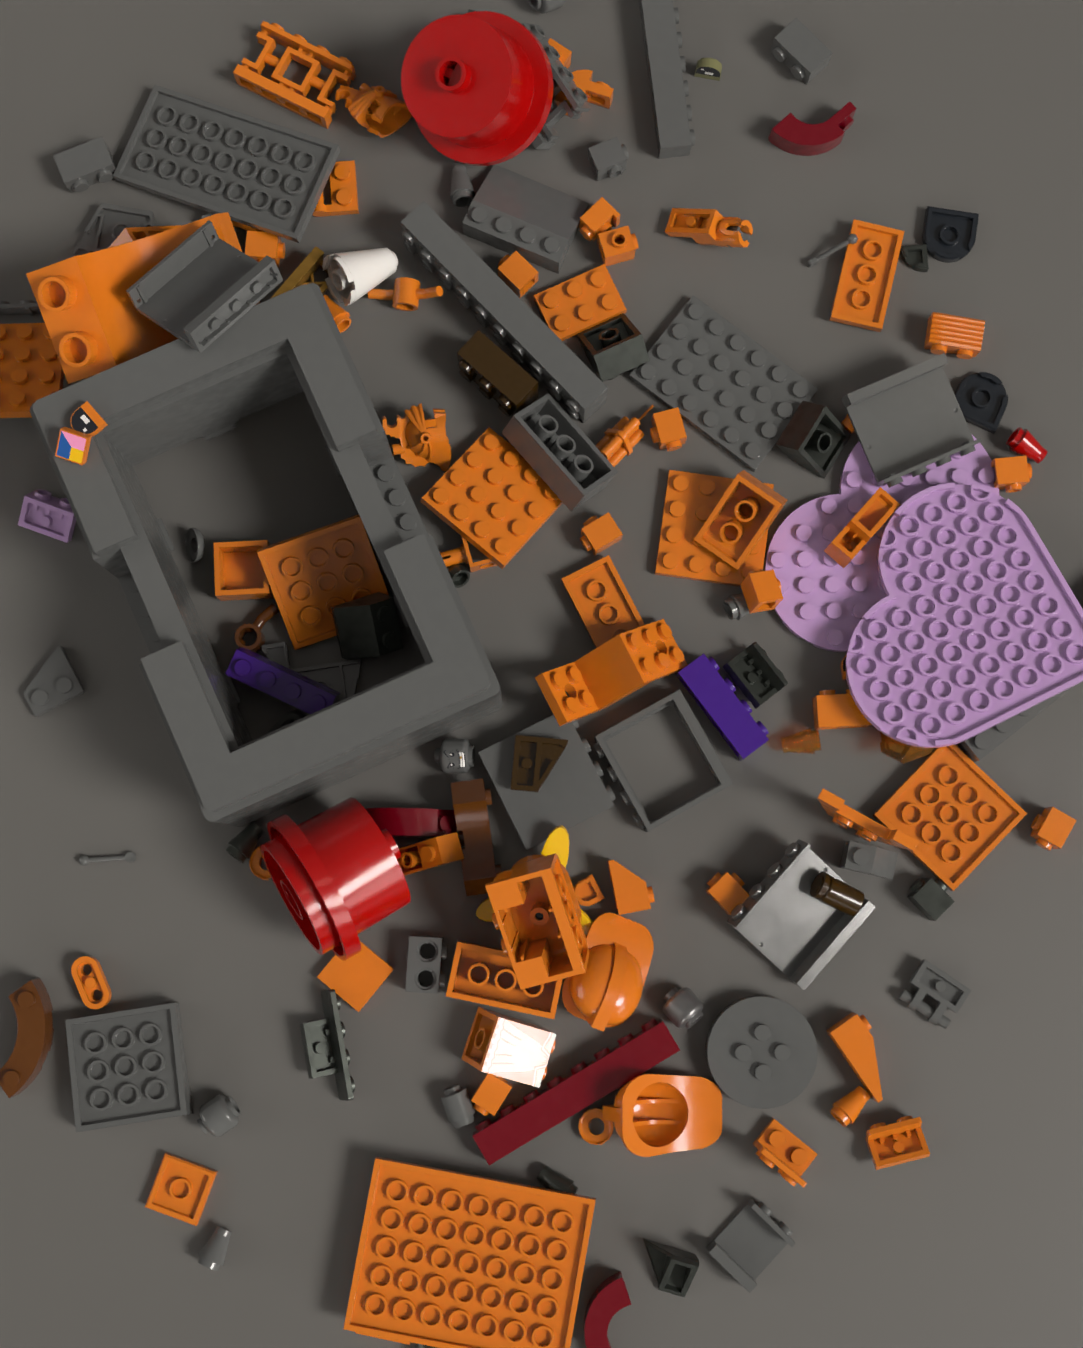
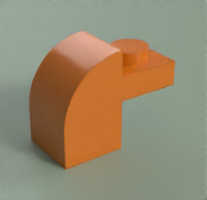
M591 70L572 72L574 76L573 81L586 94L587 102L610 109L614 88L601 81L593 82V71ZM562 90L556 95L554 100L557 106L564 100H568Z

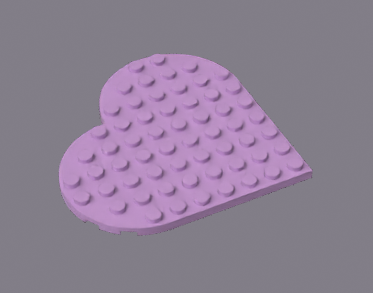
M858 442L844 464L840 478L839 494L819 497L797 508L782 522L768 546L764 571L774 570L776 578L781 583L783 600L776 606L775 611L788 630L798 638H802L817 648L834 652H847L851 636L864 614L881 599L887 597L878 570V551L883 532L894 513L845 568L840 566L824 550L880 487L901 505L922 490L946 483L976 484L992 489L994 493L999 495V488H994V482L996 481L995 468L991 467L992 460L981 443L974 445L975 451L962 457L959 452L951 455L952 461L936 467L935 462L927 465L928 471L915 477H912L911 473L902 476L903 482L889 488L887 483L878 486L861 444Z
M946 483L918 492L895 511L883 532L878 551V570L887 597L873 605L856 626L849 641L845 663L847 683L853 700L860 712L876 729L896 741L915 747L939 748L951 746L968 740L1083 682V609L1034 526L1015 503L1010 499H1004L994 493L992 489L984 486Z

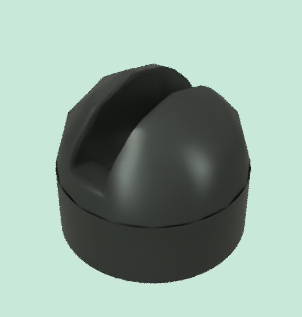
M459 564L449 567L448 572L455 587H463L469 581L470 573Z

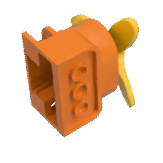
M562 825L555 827L550 832L541 855H530L520 859L510 870L497 874L493 882L487 883L485 887L489 897L481 902L476 911V916L479 919L493 922L496 930L500 929L503 937L501 939L502 950L505 956L509 955L520 990L586 973L589 959L586 936L593 921L580 909L569 873L566 870L569 856V834Z

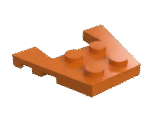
M822 788L817 797L826 813L833 817V823L844 829L849 827L857 830L856 835L867 842H871V840L874 842L878 841L915 852L920 842L898 829L890 830L844 804V799Z

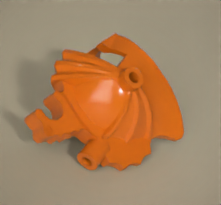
M363 83L359 90L340 85V88L336 90L335 100L346 99L345 107L348 108L352 117L361 126L367 128L368 132L374 133L380 138L391 135L403 127L412 117L405 101L399 100L396 94L382 86L370 87Z
M422 403L417 407L413 405L410 407V410H404V417L396 415L397 422L394 425H388L386 417H382V426L385 434L390 435V437L399 438L401 442L392 444L394 455L400 454V457L405 460L406 464H412L415 467H425L427 463L432 462L438 465L442 471L448 470L452 455L445 429V409L433 408L434 418L425 420Z

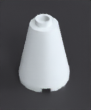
M388 248L329 254L324 258L322 265L323 271L327 270L329 275L325 279L326 285L339 304L344 302V306L351 305L394 274L397 270L398 258Z

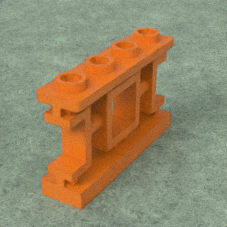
M263 21L260 25L262 30L258 31L256 37L258 43L264 45V48L255 63L243 58L241 61L242 65L237 64L233 71L237 84L328 129L332 122L331 115L337 110L335 103L328 100L337 82L344 86H350L351 80L354 81L356 73L353 63L345 57L340 56L338 58L330 54L321 45L314 46L308 43L299 34L292 35L286 32L276 23L270 24ZM276 43L286 47L281 59L272 55L276 48ZM292 60L310 68L301 86L283 77ZM266 64L275 68L271 75L272 80L261 75ZM321 65L332 70L327 81L317 77L322 69ZM311 87L321 91L317 97V103L306 98Z

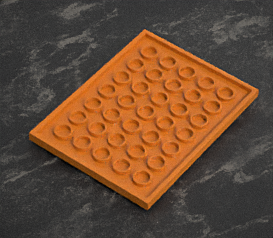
M376 1157L343 1329L437 1348H570L596 1198Z

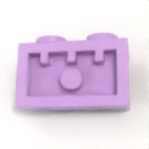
M37 489L24 496L18 522L19 526L66 543L72 540L76 518L67 498L59 499L53 497L49 491Z

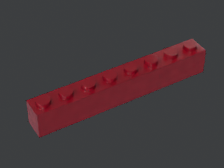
M655 1018L651 1019L641 1026V1032L634 1036L630 1032L618 1039V1046L609 1050L608 1046L594 1054L596 1059L588 1064L584 1061L570 1068L572 1073L563 1079L561 1075L556 1076L546 1083L548 1088L541 1092L535 1089L523 1097V1103L516 1107L512 1103L500 1110V1116L493 1121L487 1118L475 1126L476 1131L473 1132L472 1137L488 1165L493 1164L680 1051L663 1020L656 1021Z

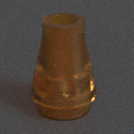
M811 728L789 736L781 737L783 753L815 754V751L821 750L818 729L811 730Z

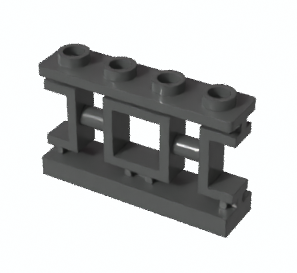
M523 23L522 25L537 37L547 53L553 73V98L562 90L568 99L557 106L552 98L550 114L542 130L532 142L535 149L549 150L555 144L554 139L557 140L560 137L554 125L566 113L572 119H579L582 116L581 113L588 112L591 107L587 103L588 98L586 94L574 83V76L571 71L560 62V55L557 50L549 45L545 39L546 34L544 30L537 24Z

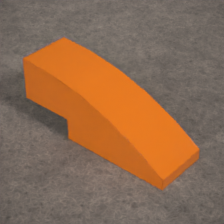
M880 487L827 546L824 552L845 568L901 504Z

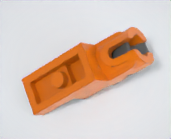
M672 208L665 233L670 237H691L700 245L745 248L749 245L753 227L748 220H741L738 217H723L716 209Z

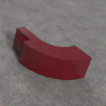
M849 101L829 120L819 124L804 123L790 112L771 129L768 140L779 149L794 155L813 156L828 152L841 143L845 134L844 131L854 122L853 116L857 108Z
M365 808L379 829H387L392 836L438 837L456 833L457 826L454 810Z
M621 1271L603 1281L594 1291L588 1302L584 1315L586 1348H611L607 1336L609 1323L619 1310L631 1305Z

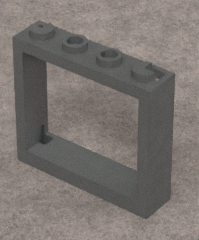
M680 689L594 738L596 743L593 744L597 755L600 759L605 757L609 764V767L606 768L608 775L613 782L618 780L623 789L619 792L626 806L632 805L636 814L632 815L635 823L640 830L644 828L646 832L733 784ZM673 705L717 784L650 821L606 741Z

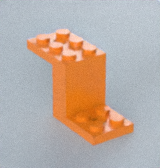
M664 619L618 634L578 660L541 673L535 679L559 726L605 709L648 683L682 670L688 664L684 659L682 650L678 647L672 635L670 627Z

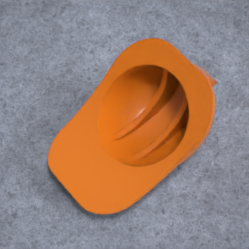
M610 912L598 916L591 924L587 933L586 941L589 949V959L586 973L565 978L562 985V1001L567 1011L573 1016L586 1020L591 1027L603 1032L606 1027H615L625 1022L637 1008L654 951L652 936L645 926Z
M642 1074L626 1083L619 1090L615 1097L614 1105H603V1120L614 1122L615 1130L625 1147L637 1156L651 1157L679 1151L703 1149L716 1142L722 1133V1094L715 1083L703 1077Z

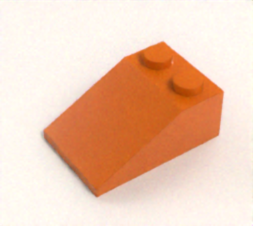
M743 470L736 475L694 540L738 570L775 520L787 499Z

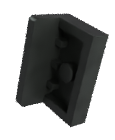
M757 642L752 643L723 666L755 709L788 684L783 673L777 669L767 656L765 650Z

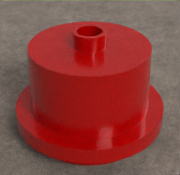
M474 11L439 18L428 24L417 34L404 57L401 71V88L409 112L416 120L426 140L437 151L448 158L464 164L489 166L505 162L517 156L538 136L547 120L552 104L553 73L542 44L524 25L501 13Z
M350 797L298 825L286 814L267 823L270 841L260 846L265 865L297 926L310 945L320 955L332 950L341 960L346 961L361 951L359 933L410 903V891L397 859L401 858V853L394 838L387 829H379L367 810L355 798Z

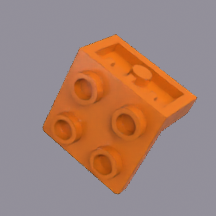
M772 1118L753 1143L758 1149L755 1154L770 1168H773L775 1165L778 1166L777 1172L792 1186L795 1187L798 1183L804 1188L807 1182L801 1176L818 1154L776 1119Z

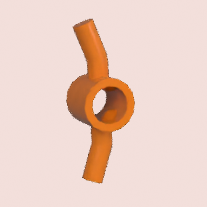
M400 277L395 279L394 289L373 288L368 292V299L393 300L392 306L395 309L416 311L419 299L442 296L443 288L441 286L420 289V281L413 278Z

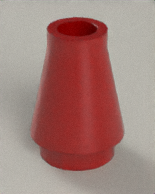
M1020 427L1010 435L1006 442L1010 447V451L1027 456V458L1035 461L1037 464L1045 458L1048 452L1027 429L1023 430Z

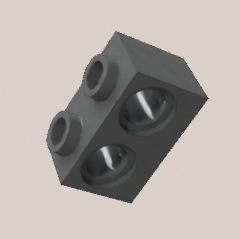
M409 936L405 992L439 994L440 987L445 988L446 971H441L442 960H447L448 943H443V937ZM424 943L434 945L436 953L433 958L422 956L421 947ZM422 971H430L433 974L434 982L432 985L424 986L420 983L419 975Z

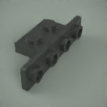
M335 989L321 991L325 1018L300 1023L309 1079L335 1074L339 1100H353L355 1083L352 1076H350L348 1068L350 1055L344 1045L345 1026L340 1021L339 1016L341 1008L340 998L335 993Z

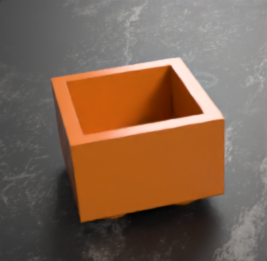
M268 540L213 543L215 596L220 601L274 598L257 554V549L271 545Z

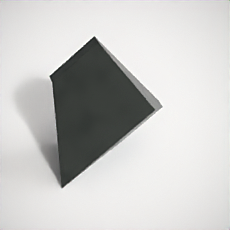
M643 1238L658 1282V1290L685 1298L699 1268V1260L696 1254Z

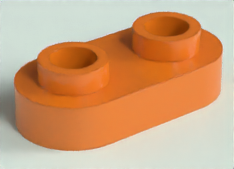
M83 956L76 959L72 964L71 974L83 1003L90 1009L105 1007L111 1000L112 992L100 962L92 956ZM86 964L92 968L89 975L84 973V966ZM96 990H100L102 992V998L100 1000H97L94 997V992Z

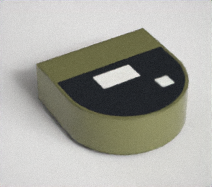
M701 58L697 61L694 76L719 81L722 64L713 58Z

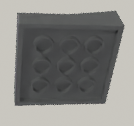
M179 1003L65 1020L76 1132L194 1114L185 1060Z

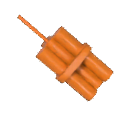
M651 405L639 419L632 417L629 420V418L623 416L612 429L609 428L604 432L605 436L595 445L614 467L626 455L629 456L633 452L632 448L645 436L644 432L639 429L640 420L654 405Z

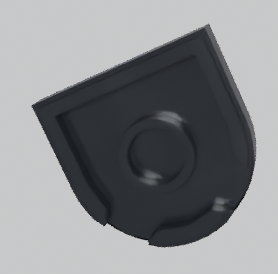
M927 206L922 241L923 244L927 245L928 254L934 259L945 263L957 262L966 257L975 244L979 214Z
M979 372L969 375L957 386L954 392L966 422L994 434L1008 404L1006 390L1002 385V381L993 374Z

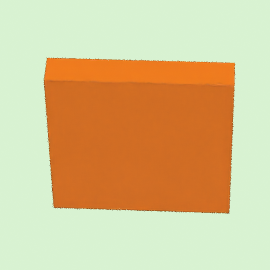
M360 941L361 951L346 961L341 960L335 954L317 976L330 989H335V993L358 1012H360L394 970L392 966L362 941Z
M166 1152L145 1207L197 1226L218 1171Z

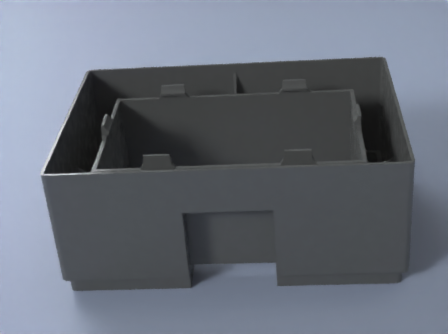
M317 284L301 285L255 305L201 353L180 339H177L38 399L31 405L30 414L92 558L119 579L150 651V655L141 658L142 663L139 664V667L206 820L243 827L502 709L503 701L500 684L432 535H428L393 458L383 426ZM304 392L328 444L325 448L338 477H343L395 593L392 597H394L398 611L406 628L410 627L426 663L252 740L238 708V703L241 702V699L231 677L225 674L226 671L222 670L171 554L175 548L162 519L155 517L133 466L196 438L204 437L206 441L238 428L236 425L238 420ZM88 401L108 425L97 435L91 437L87 462L84 465H80L56 457L55 453L60 429L64 426L72 429L70 423L72 414Z

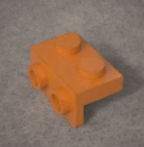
M904 1116L897 1119V1123L886 1125V1123L881 1122L872 1125L867 1130L865 1139L876 1170L930 1156V1151L921 1129L922 1121L920 1117Z

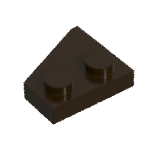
M516 735L511 790L538 793L568 745V740Z

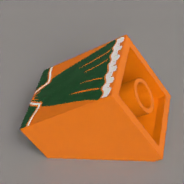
M478 1006L461 1059L481 1072L539 1088L541 1081L547 1073L546 1065L549 1056L555 1049L556 1034L545 1028Z

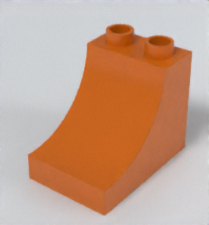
M228 212L214 214L118 246L77 255L26 274L68 384L94 376L178 339L135 309L126 290L208 220L212 222L221 240L242 252Z

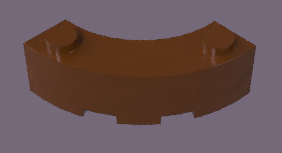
M483 778L451 783L452 801L459 841L464 855V859L461 862L466 895L486 894L485 885L493 882L497 874L502 872L501 864H495L487 805H492L490 788L485 789Z
M40 978L30 980L8 996L15 1009L18 1025L17 1039L13 1052L5 1065L0 1069V1086L8 1098L19 1095L35 1080L43 1068L42 1066L48 1052L51 1050L54 1036L53 1007L46 987Z

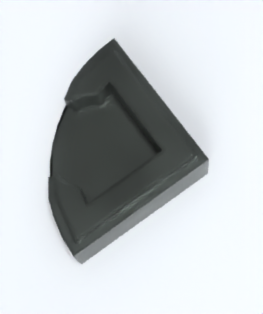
M926 244L901 246L900 256L908 267L918 272H927L929 270Z

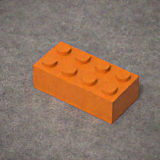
M457 941L446 997L555 1019L563 979L520 990L509 955L505 956L502 949Z

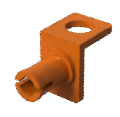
M462 536L463 544H460L461 547L440 552L446 567L465 562L469 565L470 572H475L497 566L490 559L473 563L467 540Z

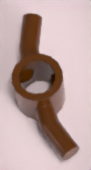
M273 603L256 617L253 624H243L236 630L235 642L239 648L244 647L255 653L262 649L261 645H265V636L261 630L265 623L279 612ZM253 631L256 632L257 640L251 646H245L246 643L243 640L245 634L248 632L252 633Z

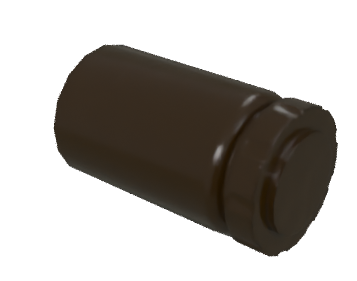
M820 872L811 884L810 895L849 916L856 915L863 905L864 893L825 872Z

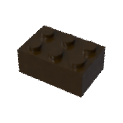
M480 330L457 352L461 376L468 382L473 380L479 385V391L487 399L493 398L499 403L498 408L506 416L515 415L538 398V381Z

